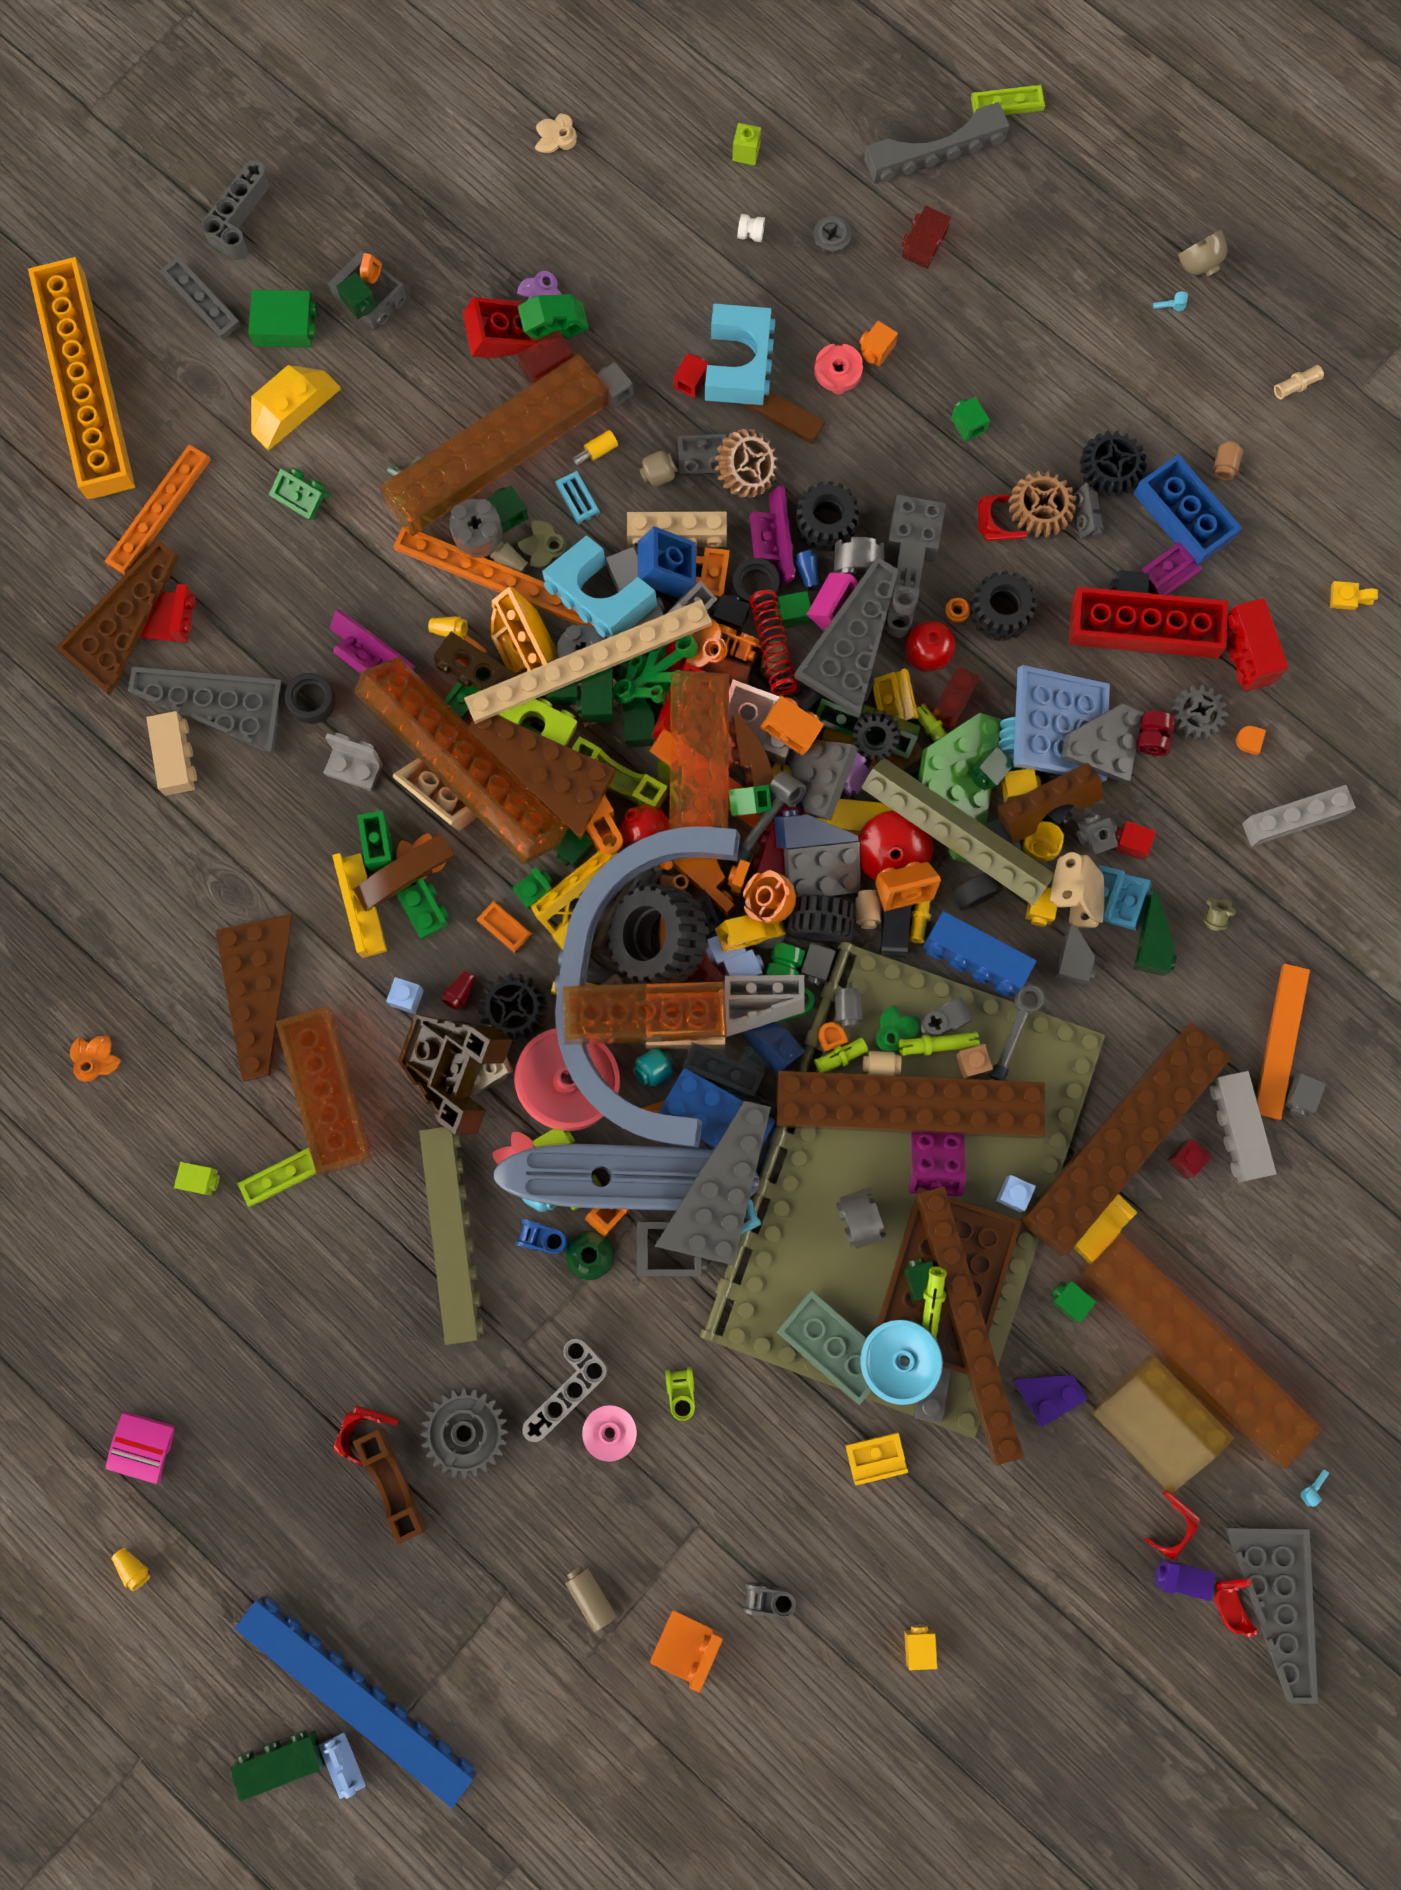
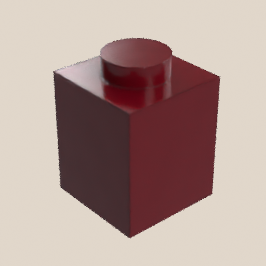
M1193 1139L1183 1141L1167 1161L1183 1176L1191 1178L1198 1174L1212 1156Z

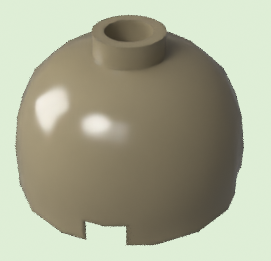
M1220 229L1177 256L1187 272L1193 275L1205 273L1208 277L1220 270L1219 264L1226 258L1228 244Z

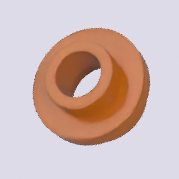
M954 598L947 603L945 614L952 622L960 623L969 617L970 606L966 600ZM959 608L962 613L955 614L953 609Z

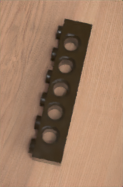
M450 631L434 654L436 667L445 674L450 672L458 677L457 681L466 688L473 687L478 691H482L518 676L452 631ZM460 658H465L469 661V664L465 667H459L456 665V661ZM481 672H487L491 677L487 681H480L477 675ZM545 696L536 698V700H538L539 698L545 699ZM552 705V708L559 712L561 710L570 712L575 716V720H578V714L566 706ZM528 717L522 721V723L525 722L541 733L545 728L544 723L537 717Z

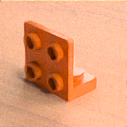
M672 1610L650 1659V1663L690 1682L689 1688L700 1693L723 1640V1633L678 1611Z

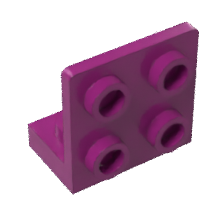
M912 1132V1171L909 1180V1193L916 1194L919 1187L933 1190L945 1186L947 1196H962L966 1183L964 1135Z

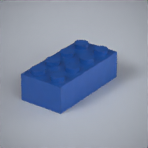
M1179 454L1141 480L1133 494L1174 543L1180 542L1195 559L1194 562L1197 566H1200L1231 543L1242 529L1239 523Z
M944 911L939 916L922 947L927 950L926 954L936 960L942 958L948 961L949 966L959 972L964 970L972 974V978L975 981L984 985L986 983L996 987V992L1006 997H1009V995L1014 997L1023 988L1036 963L1035 959Z
M684 1068L658 1114L701 1120L700 1141L714 1149L743 1101ZM768 1117L763 1143L776 1122L771 1117Z

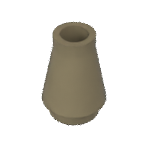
M500 541L495 551L490 555L494 562L521 573L524 572L528 565V562L508 542Z

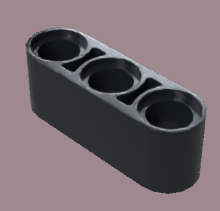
M911 905L888 911L883 910L880 955L907 956Z

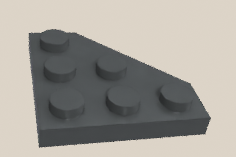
M1122 703L1076 730L1071 731L1065 735L1061 759L1078 766L1089 763L1096 773L1124 784L1130 782L1143 712Z
M814 740L809 750L803 756L790 749L787 763L791 774L806 786L805 796L801 800L806 814L820 819H832L858 750L853 744Z

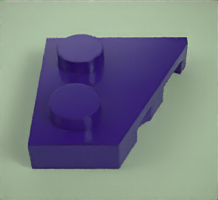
M1073 1375L1016 1378L1013 1380L1040 1427L1045 1426L1087 1400Z

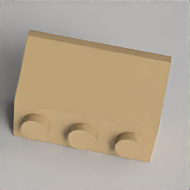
M427 753L393 775L394 779L458 831L475 820L483 802L480 796Z

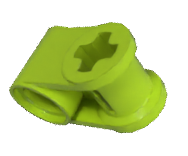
M688 1367L687 1370L674 1372L667 1369L665 1370L671 1413L677 1420H688L695 1412L692 1367ZM678 1379H686L683 1382H673ZM686 1400L690 1404L691 1411L687 1416H679L676 1413L675 1405L678 1401Z

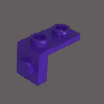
M1161 1559L1155 1573L1156 1587L1172 1594L1177 1592L1210 1601L1212 1598L1216 1578L1215 1573Z

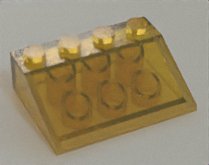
M1147 1356L1092 1412L1145 1469L1171 1493L1175 1492L1214 1460L1234 1439L1232 1434L1156 1357Z

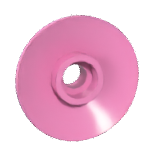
M613 1405L602 1406L594 1410L585 1420L582 1430L583 1442L588 1452L595 1458L608 1462L625 1457L632 1450L637 1436L636 1425L631 1415L624 1409ZM609 1427L615 1430V1436L612 1438H608L605 1435V1430Z

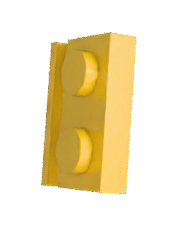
M904 668L896 673L892 672L873 678V691L878 710L887 711V714H892L905 721L918 718L907 669Z
M898 1432L845 1445L855 1486L908 1473Z

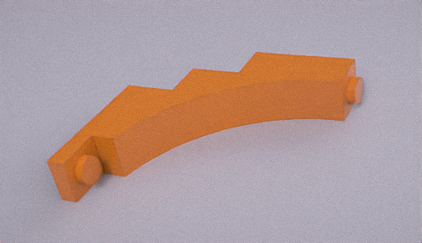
M706 753L703 756L727 775L737 765V763L710 753ZM683 776L677 782V789L692 803L674 820V823L681 828L710 827L715 799ZM684 858L672 861L673 867L680 874L685 875L699 892L704 889L706 890L712 904L726 917L734 911V904L732 903L734 899L725 890L719 891L725 884V876L718 865L717 859Z

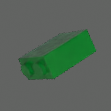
M252 290L249 336L254 347L312 348V338H316L314 316L318 315L317 301L313 300L310 291Z

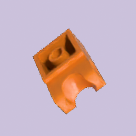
M605 795L585 831L588 837L594 841L597 852L601 851L604 855L609 856L617 852L620 853L624 850L622 836L615 825L614 810ZM608 843H611V844H613L614 846H612V847H607L606 845H607Z

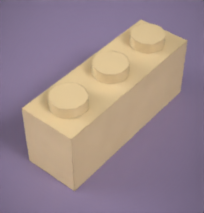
M177 711L146 717L158 789L165 796L195 790L194 781H197V774L190 762V757H193V750L186 738V734L189 733L187 720L183 719Z

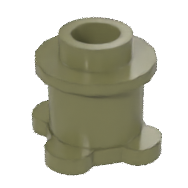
M1208 898L1207 904L1210 908L1208 914H1205L1203 917L1204 923L1213 931L1227 929L1229 926V916H1234L1236 910L1232 908V902L1226 899Z

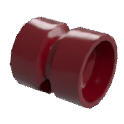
M1160 711L1143 713L1140 726L1143 732L1139 733L1137 750L1152 756L1168 755L1172 738L1169 735L1173 734L1176 718L1169 713Z

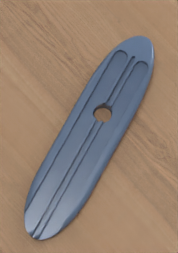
M603 1144L540 1146L518 1152L503 1160L494 1171V1180L502 1189L515 1196L549 1205L577 1208L677 1211L713 1150L690 1147ZM597 1168L606 1170L610 1176L608 1185L604 1187L594 1185L591 1178L593 1170ZM756 1172L750 1197L759 1187V1176Z

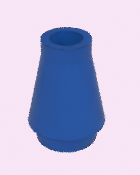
M814 550L804 551L795 555L796 561L794 564L805 583L806 589L820 586L818 556L815 555Z

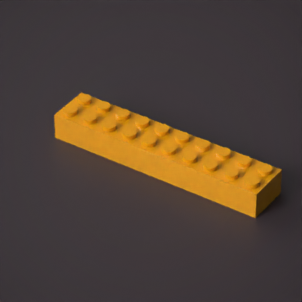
M76 257L29 268L28 272L78 488L87 500L136 488L85 272Z

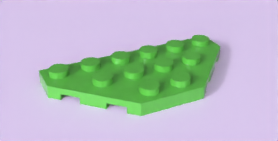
M978 713L923 749L918 781L986 827L992 788L984 791L975 785L973 778L967 772L984 752L998 747L1000 722L1002 719ZM949 848L948 852L953 860L972 864Z

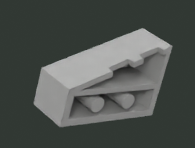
M804 975L725 976L726 1037L805 1012Z

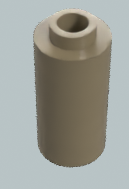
M578 1566L567 1574L568 1580L565 1582V1585L593 1632L600 1630L617 1617L588 1567L582 1569L581 1566Z

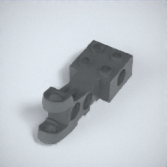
M897 495L886 549V553L898 554L896 565L898 574L886 622V630L891 636L902 638L910 632L919 597L924 559L935 561L939 548L946 503ZM901 620L906 626L898 628L892 622Z

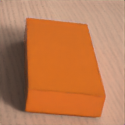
M494 900L476 919L515 954L532 936L530 931Z

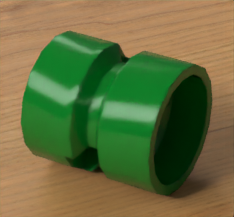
M775 943L771 955L774 963L768 965L765 975H800L797 969L803 967L807 953L795 946Z

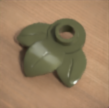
M532 521L533 535L517 543L519 549L525 555L531 556L530 566L537 568L547 566L553 558H559L567 549L564 537L556 534L553 526L543 521ZM553 544L559 545L558 549L555 550L550 547Z

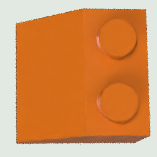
M912 862L907 864L905 868L896 870L895 868H887L882 870L877 876L875 885L883 910L888 911L933 900L941 879L928 862L921 864L919 862Z

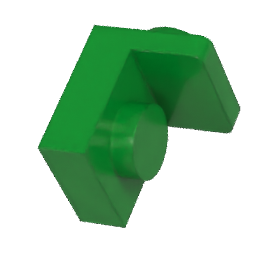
M536 867L531 869L532 873L512 887L528 910L531 908L530 906L552 889L549 884L553 881L545 870L539 872Z

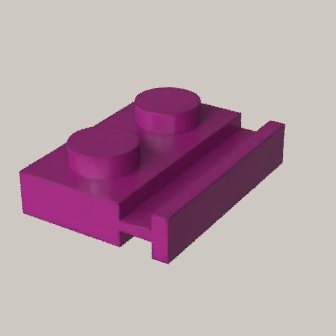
M1178 542L1141 569L1140 572L1150 573L1149 586L1154 592L1170 595L1200 573L1202 568L1197 566L1194 562L1195 559Z

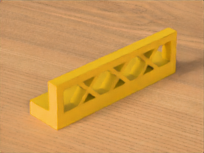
M608 843L606 846L612 847L613 845ZM598 851L530 906L536 918L551 934L570 921L574 910L569 909L570 902L574 898H580L591 879L618 852L608 856ZM554 914H563L562 921L555 927L547 921Z
M340 853L332 855L357 953L362 958L387 952L376 907L365 912L353 891L356 886L368 879L363 855L359 853L345 858Z

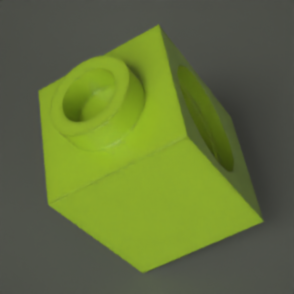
M738 123L733 141L732 161L756 165L761 143V127Z
M180 1162L174 1188L212 1196L213 1191H216L219 1184L218 1170Z

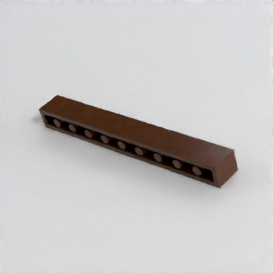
M945 1186L916 1194L914 1196L935 1267H941L947 1271L944 1285L946 1293L945 1302L992 1462L996 1465H1001L1025 1458Z

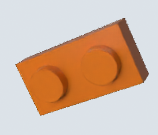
M740 859L738 867L732 866L727 884L731 886V895L740 897L748 875L749 862Z

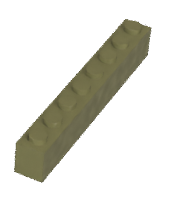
M885 758L874 766L861 787L1032 905L1035 904L1054 876L1052 871Z
M445 1127L420 1130L445 1345L480 1340V1334H484L482 1317L478 1318L476 1307H480L481 1303L479 1291H474L473 1280H477L476 1265L471 1264L470 1253H474L472 1237L467 1235V1227L471 1226L469 1211H464L463 1200H467L466 1185L461 1184L460 1174H464L463 1160L458 1158L457 1148L461 1147L460 1135H454Z

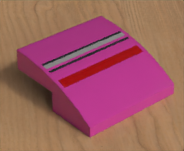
M124 1411L112 1440L105 1469L157 1484L161 1480L166 1455L171 1449L175 1426Z

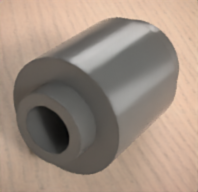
M845 988L837 990V996L835 997L837 1023H841L843 1028L857 1027L858 1022L863 1021L861 995L858 994V989Z

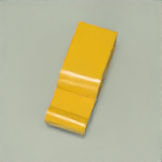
M749 915L725 920L715 928L724 953L753 946L765 940L778 938L786 934L782 921L771 924L761 923L750 918Z
M1118 1194L1073 1249L1087 1262H1093L1121 1232L1122 1228L1137 1214V1211Z

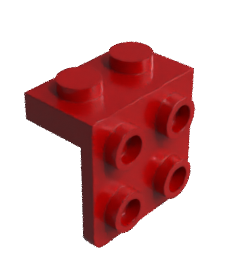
M177 584L176 593L162 591L140 638L181 643L188 642V636L192 628V611L195 608L196 598L187 585Z

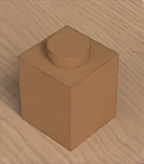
M985 1044L959 1051L955 1055L963 1079L984 1075L993 1070Z

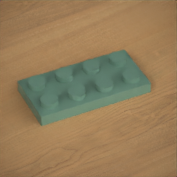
M811 1290L776 1333L853 1401L860 1405L872 1391L866 1383L861 1369V1352L866 1338Z

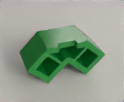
M571 294L538 295L529 298L525 303L518 306L524 332L536 341L555 331L571 339L589 330L583 303Z

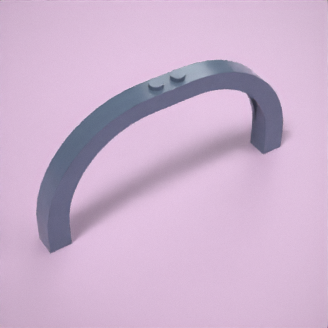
M716 827L676 828L643 838L622 850L598 871L581 894L568 924L564 949L559 952L560 976L557 975L555 979V991H557L555 1010L556 1031L563 1060L573 1081L586 1099L606 1118L636 1135L657 1142L699 1148L702 1121L695 1118L653 1113L631 1104L608 1085L595 1067L585 1042L582 1021L583 999L593 936L598 922L611 900L627 883L644 871L665 862L684 858H711L737 861L740 834L737 829Z

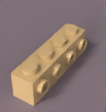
M627 512L628 548H638V540L653 526L696 542V547H726L727 512Z

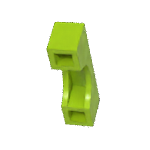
M579 736L572 747L573 750L615 768L617 773L608 789L635 805L648 804L660 808L668 795V787L647 774H639L623 767L611 759L601 748Z

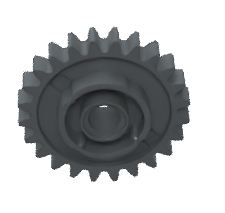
M463 1388L461 1395L456 1390H452L451 1398L443 1394L441 1396L442 1404L437 1401L433 1402V1406L436 1409L435 1412H426L430 1417V1421L422 1422V1425L428 1428L427 1431L421 1433V1436L428 1439L422 1447L430 1448V1452L426 1457L434 1456L436 1460L433 1466L442 1464V1473L451 1469L452 1477H456L459 1471H461L463 1479L467 1478L469 1471L476 1477L478 1476L479 1468L487 1472L489 1470L488 1462L493 1465L497 1463L494 1455L502 1456L504 1454L499 1446L508 1444V1441L502 1438V1435L509 1432L508 1429L502 1428V1424L508 1420L499 1417L503 1408L495 1410L494 1406L497 1400L487 1402L488 1393L478 1397V1389H474L471 1395L468 1394L467 1388ZM462 1425L468 1426L472 1431V1436L467 1441L462 1440L458 1435V1430Z

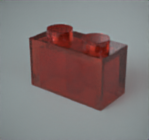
M925 205L922 213H917L911 227H913L911 233L907 232L901 244L904 247L902 258L928 269L949 230L951 217Z
M559 330L517 354L519 367L534 389L547 385L554 377L561 373L569 372L575 365L574 352Z
M960 666L957 667L934 709L933 715L937 721L941 720L944 725L954 729L980 680L979 676Z

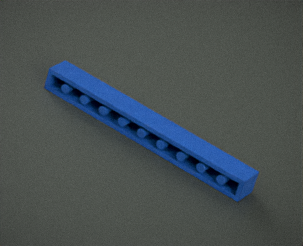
M269 1597L257 1599L234 1629L448 1806L453 1808L476 1775V1772L473 1770V1764L464 1757L459 1759L451 1752L452 1747L442 1739L437 1741L429 1734L430 1729L420 1721L414 1722L407 1716L409 1714L402 1705L398 1703L392 1704L386 1699L387 1694L376 1685L372 1687L364 1681L365 1676L358 1669L347 1667L343 1663L344 1659L334 1650L329 1652L321 1645L322 1640L311 1632L307 1634L300 1628L301 1623L291 1615L285 1616L278 1610L280 1607L274 1600Z

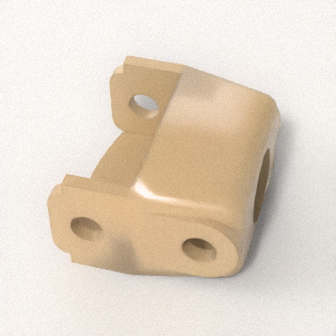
M1070 852L1059 857L1057 861L1050 901L1055 903L1057 907H1070L1069 923L1076 925L1077 928H1095L1099 923H1103L1104 876L1088 855ZM1087 913L1090 918L1082 920L1083 914Z

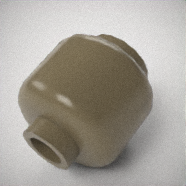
M663 450L644 457L642 461L643 468L640 469L644 482H650L654 487H659L674 480L675 472L678 471L672 454H667Z

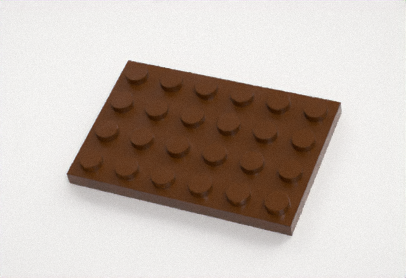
M919 1187L916 1194L929 1190ZM948 1197L989 1335L1022 1221ZM916 1199L912 1206L875 1329L886 1322L894 1320H908L922 1326L925 1299L912 1301L903 1269L909 1267L908 1262L924 1258L925 1263L932 1261L935 1267ZM944 1301L941 1306L937 1333V1343L942 1353L943 1367L966 1374L947 1305ZM933 1313L930 1315V1325L932 1324Z

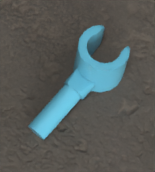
M1177 292L1174 300L1153 303V309L1173 307L1176 311H1183L1186 308L1188 293Z
M1323 1469L1316 1481L1311 1486L1302 1490L1301 1498L1307 1506L1311 1505L1314 1507L1321 1502L1322 1498L1317 1491L1329 1475L1328 1471Z

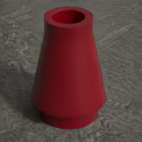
M463 971L442 992V1002L448 1007L459 1011L461 1007L465 1006L476 978L469 972Z

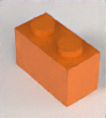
M780 696L759 728L803 756L811 747L824 723L819 721V717L814 713L805 712L799 708L798 704L791 698Z

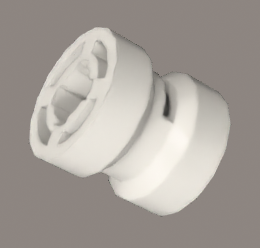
M741 214L737 238L745 240L750 237L754 242L761 243L765 217L758 216L751 219L749 215Z

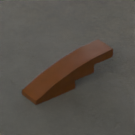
M440 833L385 866L356 886L353 891L365 912L410 888V884L418 881L417 879L429 875L433 872L432 869L455 857V854L443 834Z

